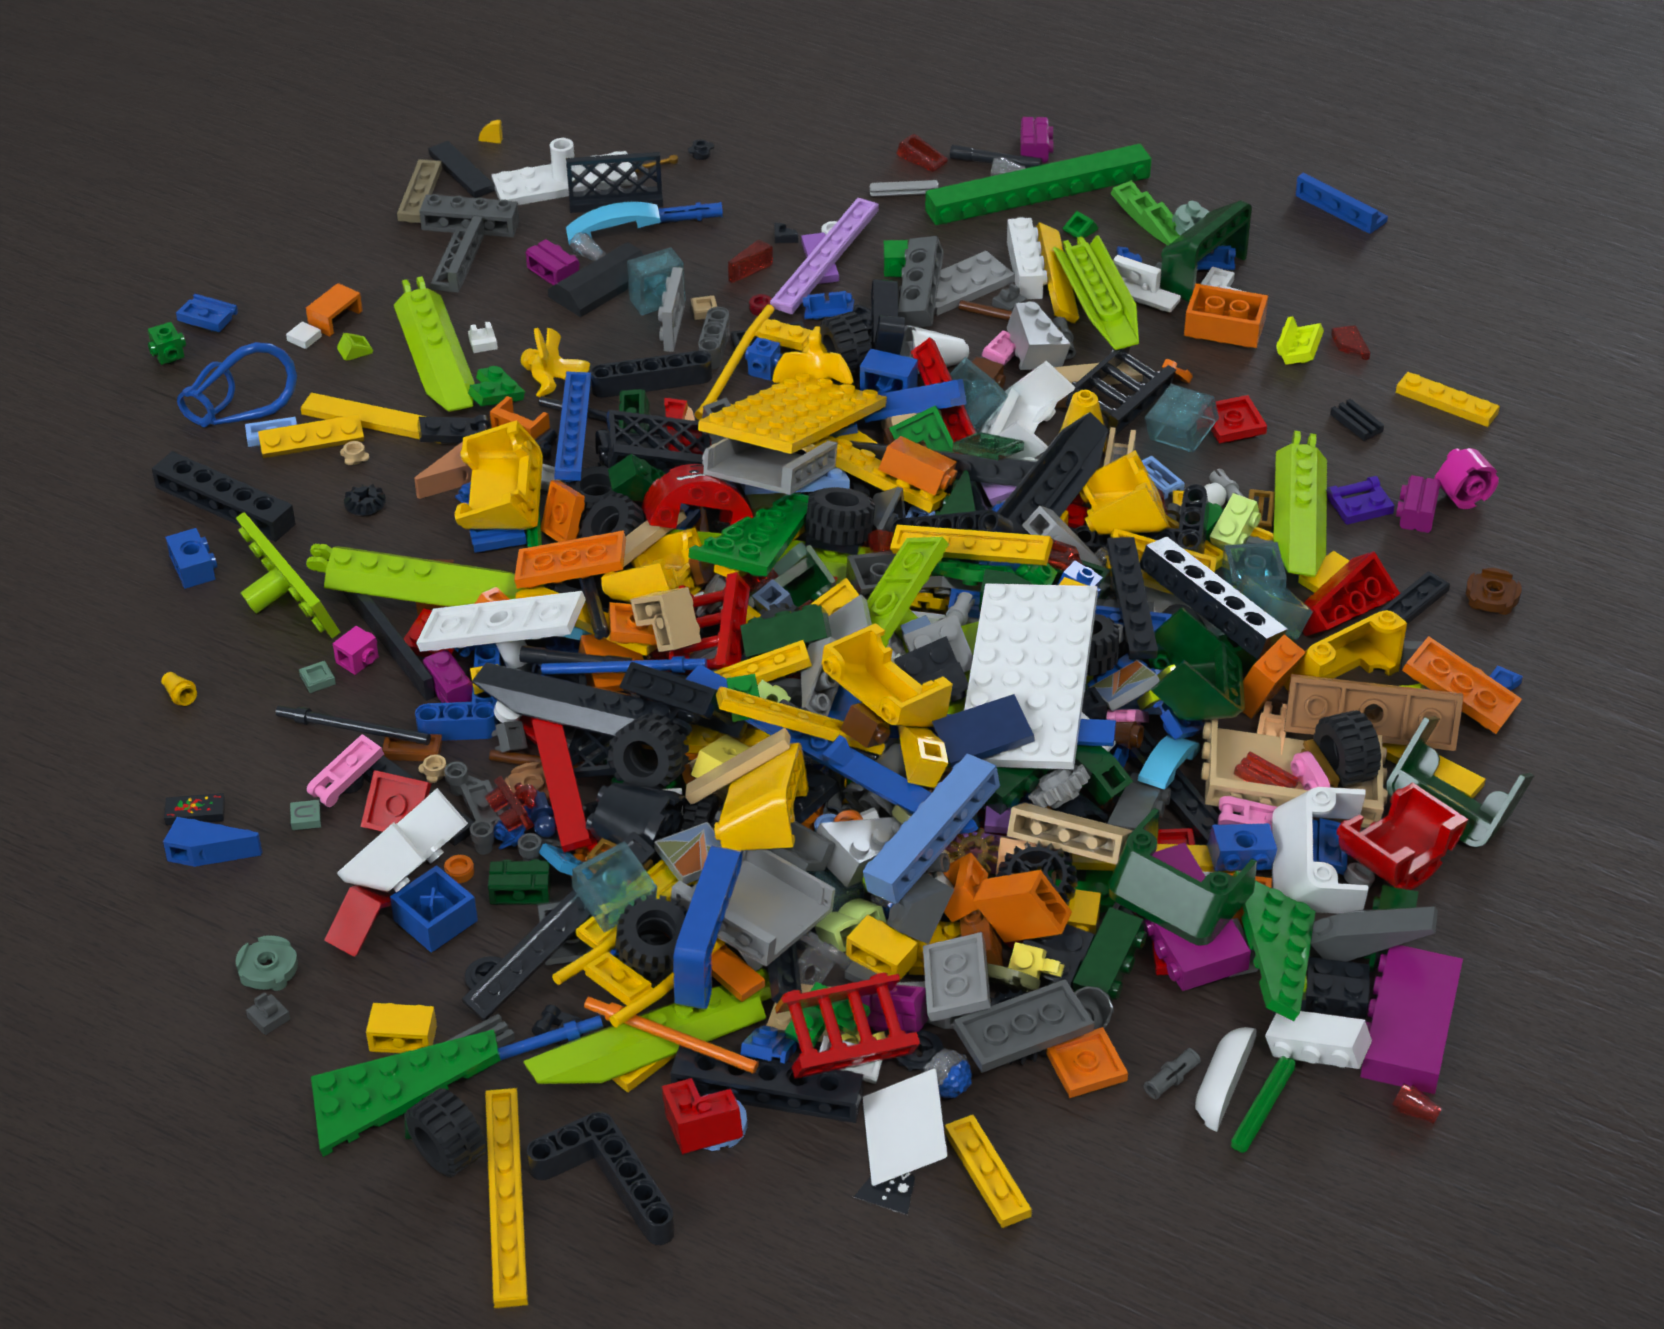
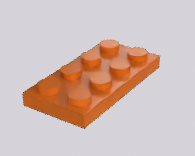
M624 530L519 549L514 578L517 589L533 588L547 583H561L575 578L584 579L592 575L623 570L626 547Z
M1429 636L1402 669L1412 679L1420 682L1430 690L1463 693L1461 712L1467 714L1495 734L1498 733L1522 700V698Z

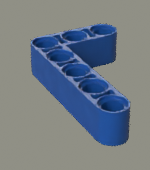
M496 643L475 645L474 668L484 666L485 663L502 666L503 658ZM473 689L472 702L423 704L415 711L417 731L442 735V741L494 737L492 732L496 730L495 725L499 724V720L494 714L497 700L485 691L474 694Z
M718 846L710 847L674 950L675 1004L704 1010L709 1005L712 991L711 954L741 870L742 851Z

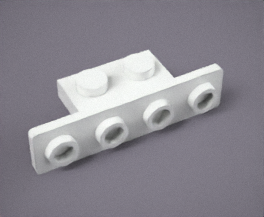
M1120 255L1113 259L1134 301L1167 312H1172L1180 302V295L1160 289L1161 269Z

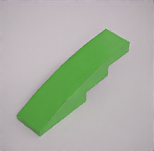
M1132 180L1112 189L1111 195L1121 207L1152 236L1166 245L1171 244L1180 236L1175 230L1177 226L1175 221L1172 223L1173 215L1163 202L1157 204L1147 191L1141 193Z

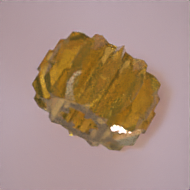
M980 828L977 836H974V832L968 833L966 838L963 834H958L957 837L961 842L952 841L950 843V847L958 851L951 852L948 855L949 859L956 860L967 855V851L971 852L970 847L976 846L978 851H982L981 854L977 853L978 858L976 859L987 873H990L991 869L987 862L997 864L998 859L990 854L999 852V847L996 845L989 846L995 840L994 836L989 835L983 839L985 830Z

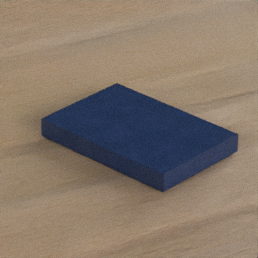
M1015 694L932 721L937 737L945 744L947 759L951 769L966 754L984 759L1035 742L1034 734Z

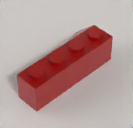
M1375 551L1352 558L1292 613V616L1303 634L1308 636L1328 630L1368 610L1381 606L1393 600L1400 592Z

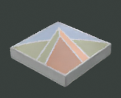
M1136 660L1089 688L1095 687L1107 704V708L1115 711L1150 691L1160 680L1157 674L1139 660Z
M708 822L654 842L655 851L675 877L685 884L700 878L710 847H721L720 840H716L715 831Z

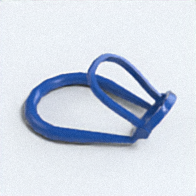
M254 342L239 347L223 362L208 364L199 374L193 385L185 388L177 396L178 407L185 417L195 424L201 425V427H206L209 424L219 425L258 419L275 414L288 403L295 391L297 373L294 362L285 350L271 343ZM256 352L269 353L281 361L285 366L287 380L285 389L278 399L270 405L216 420L215 414L223 410L234 396L235 383L229 371L234 364L243 357ZM217 366L218 368L200 386L206 375ZM225 374L229 386L228 393L224 401L214 408L210 400L202 392L221 375ZM184 396H192L198 399L205 406L208 413L203 418L193 414L186 406Z

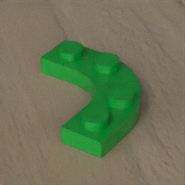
M943 557L936 564L931 575L960 579L965 585L976 586L979 585V582H983L985 569L1014 574L1015 572L1010 566L971 564L954 558Z

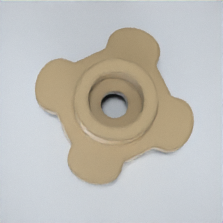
M358 441L348 442L340 451V455L344 456V461L347 465L359 464L369 459V454L365 453V446Z
M430 755L420 764L419 772L425 774L429 783H435L445 776L446 760L441 755Z

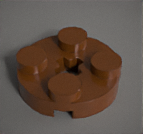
M1485 568L1482 569V573L1475 575L1474 572L1469 576L1466 596L1469 599V606L1473 609H1482L1488 612H1498L1499 614L1507 615L1519 603L1522 586L1519 581L1517 584L1512 579L1513 575L1505 570Z

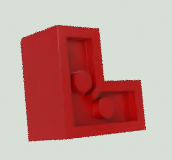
M359 885L350 887L324 941L352 956H357L380 909L391 906V894Z
M692 1078L661 1086L666 1118L682 1154L743 1137L740 1108L731 1089L700 1097Z

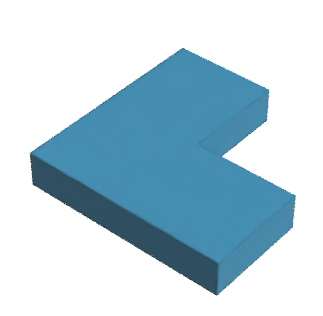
M546 843L542 844L539 854L559 872L580 879H585L592 872L585 865V862L575 858L569 851L563 852L561 848Z

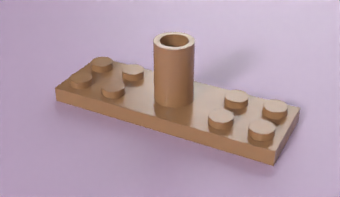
M1291 674L1284 731L1314 735L1316 724H1318L1320 719L1358 710L1364 713L1368 720L1371 721L1377 735H1382V743L1408 746L1424 717L1436 716L1440 720L1426 744L1434 749L1456 751L1463 693ZM1371 704L1378 705V707L1374 710L1365 709L1368 705Z

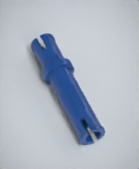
M697 202L696 205L658 209L660 223L693 219L702 221L703 218L723 217L721 202L700 204V202Z

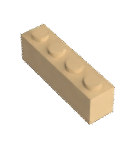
M1023 803L1011 809L1007 836L1035 844L1040 840L1043 846H1048L1052 843L1055 849L1059 850L1062 848L1066 852L1116 865L1127 838L1133 830Z

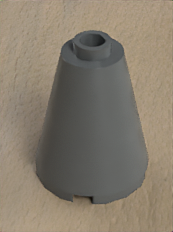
M894 743L875 762L907 779L901 743ZM853 781L845 788L844 792H848L845 796L846 800L859 813L874 807L879 818L894 817L892 815L893 803Z

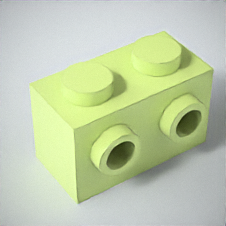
M1233 493L1210 535L1211 544L1226 552L1230 558L1238 560L1242 550L1246 547L1248 537L1260 522L1261 513H1259L1257 501Z

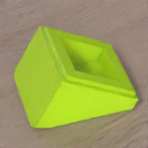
M343 333L337 346L338 351L346 361L369 355L373 352L365 336Z

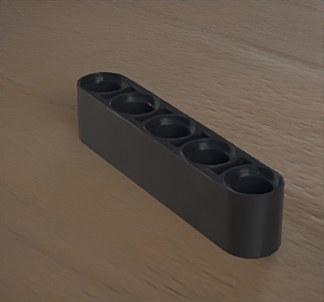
M703 350L599 364L591 369L592 393L600 398L620 396V392L625 390L642 389L648 392L704 384L712 379L711 354Z
M993 510L901 518L892 525L891 537L893 539L897 525L1012 533L1013 523L1009 518Z

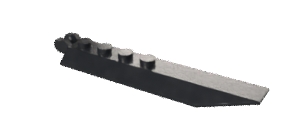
M1088 412L1060 431L997 511V513L1012 521V533L1031 535L1022 524L1039 506L1053 510L1060 517L1099 467L1108 429L1091 412Z
M485 663L472 680L473 684L516 714L611 737H616L615 733L646 714L649 717L653 714L660 715V720L664 717L671 719L670 724L672 726L677 724L680 727L677 731L680 735L684 733L685 737L689 736L692 732L691 725L697 724L700 720V716L647 698L491 663ZM640 741L641 744L649 745L646 742Z

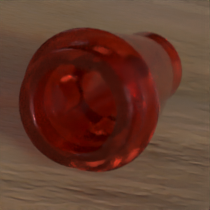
M1405 1083L1392 1104L1399 1109L1398 1112L1426 1120L1432 1124L1435 1123L1442 1110L1441 1106L1433 1102L1413 1084L1409 1086Z

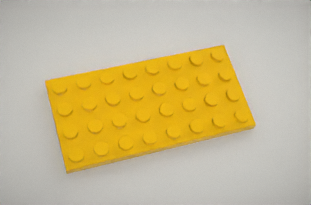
M798 373L795 377L784 379L783 382L774 384L766 390H760L759 393L748 396L742 401H737L729 407H723L722 410L716 413H710L709 416L699 420L698 430L792 454L886 407L887 397L878 395V392L874 390L861 391L855 389L853 385H836L829 379L815 380L811 379L808 374Z

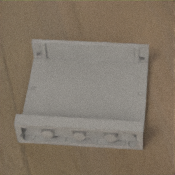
M725 438L705 449L702 456V464L704 465L703 475L791 495L835 468L838 443L826 441L806 454L800 455Z
M767 849L739 850L743 853L741 870L717 938L764 966H768L832 912L835 888ZM678 881L672 886L671 900L678 901L679 908L684 906L688 910L697 884L690 887Z

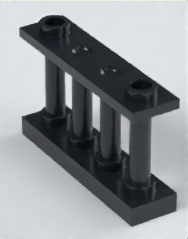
M1131 346L1118 350L1113 349L1111 354L1078 382L1074 381L1072 385L1075 389L1068 394L1065 405L1069 407L1072 396L1076 392L1081 390L1090 391L1095 387L1121 404L1118 409H1111L1099 401L1101 414L1107 417L1108 421L1107 434L1110 433V428H1116L1115 436L1171 388L1176 369L1170 365H1167L1161 371H1154L1129 354ZM1123 362L1150 381L1147 384H1141L1117 367ZM1110 375L1136 393L1133 396L1129 395L1127 397L1104 382L1103 379Z
M632 661L619 686L626 692L700 716V720L695 725L725 735L727 734L740 740L748 725V722L744 720L733 722L730 712L719 709L716 698L718 690Z

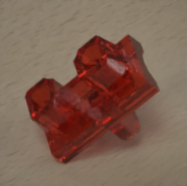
M501 776L493 780L497 788L487 794L485 798L495 813L506 805L510 806L508 810L499 815L501 822L508 832L522 824L526 830L533 827L534 824L523 806L527 805L531 809L536 805L534 799L537 796V790L530 784L523 786L521 783H517L514 786L516 792L513 793Z

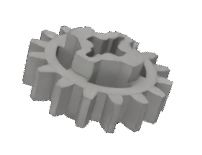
M1082 764L1079 766L1075 765L1074 769H1056L1041 777L1037 789L1032 791L1028 797L1033 805L1043 808L1049 805L1052 808H1057L1076 798L1082 788L1081 785L1086 784L1090 776Z

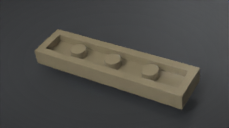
M418 160L397 212L398 221L421 223L419 211L426 194L432 195L442 170L441 161Z

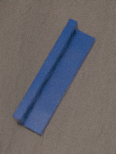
M1302 173L1297 178L1295 196L1369 234L1387 222V215L1305 173Z
M963 379L878 394L887 397L886 407L864 417L865 422L887 419L892 416L920 413L935 405L937 409L965 405L967 402Z

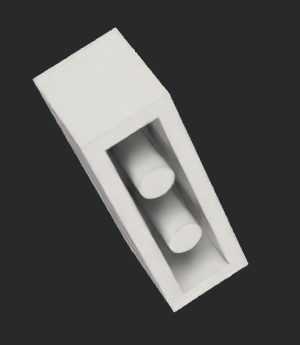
M1300 1011L1295 1021L1276 1013L1265 1035L1273 1057L1280 1058L1285 1056L1287 1059L1292 1058L1309 1063H1321L1356 1069L1360 1068L1372 1042L1367 1024L1363 1019Z

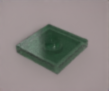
M983 432L975 433L953 443V452L997 461L1024 450L1023 440Z

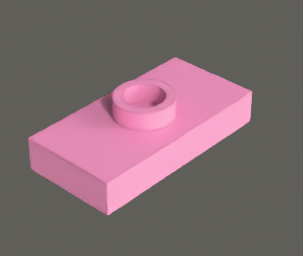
M1002 330L984 348L982 357L1005 365L1015 355L1016 350L1015 343H1011L1010 333Z

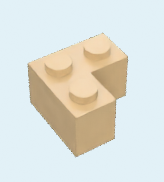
M688 587L654 592L630 599L636 626L652 624L659 652L675 650L701 642L700 627L696 621L693 598Z

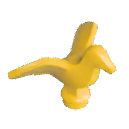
M815 327L809 334V351L805 353H784L776 365L772 378L774 383H781L784 379H790L798 373L810 375L811 379L831 380L833 378L849 385L854 380L841 354L827 352V349L821 342L820 327Z
M535 328L534 336L538 350L526 349L521 355V364L526 370L531 371L532 377L541 384L539 391L536 393V396L539 398L555 390L557 385L553 379L554 377L565 380L566 371L588 372L590 368V363L585 360L563 359L559 356L558 346L561 335L551 328H547L546 344L539 328Z

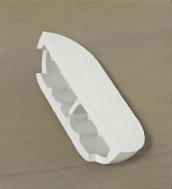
M1238 1028L1227 1033L1222 1038L1197 1093L1195 1109L1205 1120V1125L1216 1132L1256 1039L1255 1028Z

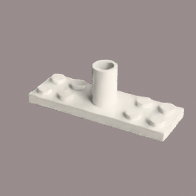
M558 138L550 143L552 164L492 174V182L494 183L498 199L517 201L518 205L569 196L566 158H574L573 142L567 138ZM616 151V152H613V153H611V154H605V155H620V154H627V152H626V151H622V152ZM622 162L618 167L626 172L632 167V164ZM598 164L595 167L602 174L609 168L606 164ZM582 165L571 166L572 171L578 175L586 169ZM613 171L607 177L616 182L621 175ZM634 171L630 176L637 180V175ZM590 172L584 179L592 184L598 177ZM626 179L620 187L634 184ZM602 181L596 188L606 190L611 186ZM579 182L573 188V192L585 191L587 187Z
M582 591L436 608L432 610L416 644L421 652L496 643L506 667H522L527 664L519 660L521 646H527L525 639L536 640L543 637H562L571 634L586 599Z

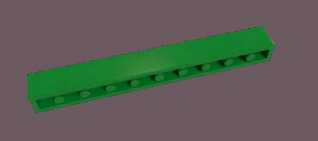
M1141 144L927 190L925 210L936 226L1124 184L1131 180H1142L1150 178L1152 158Z

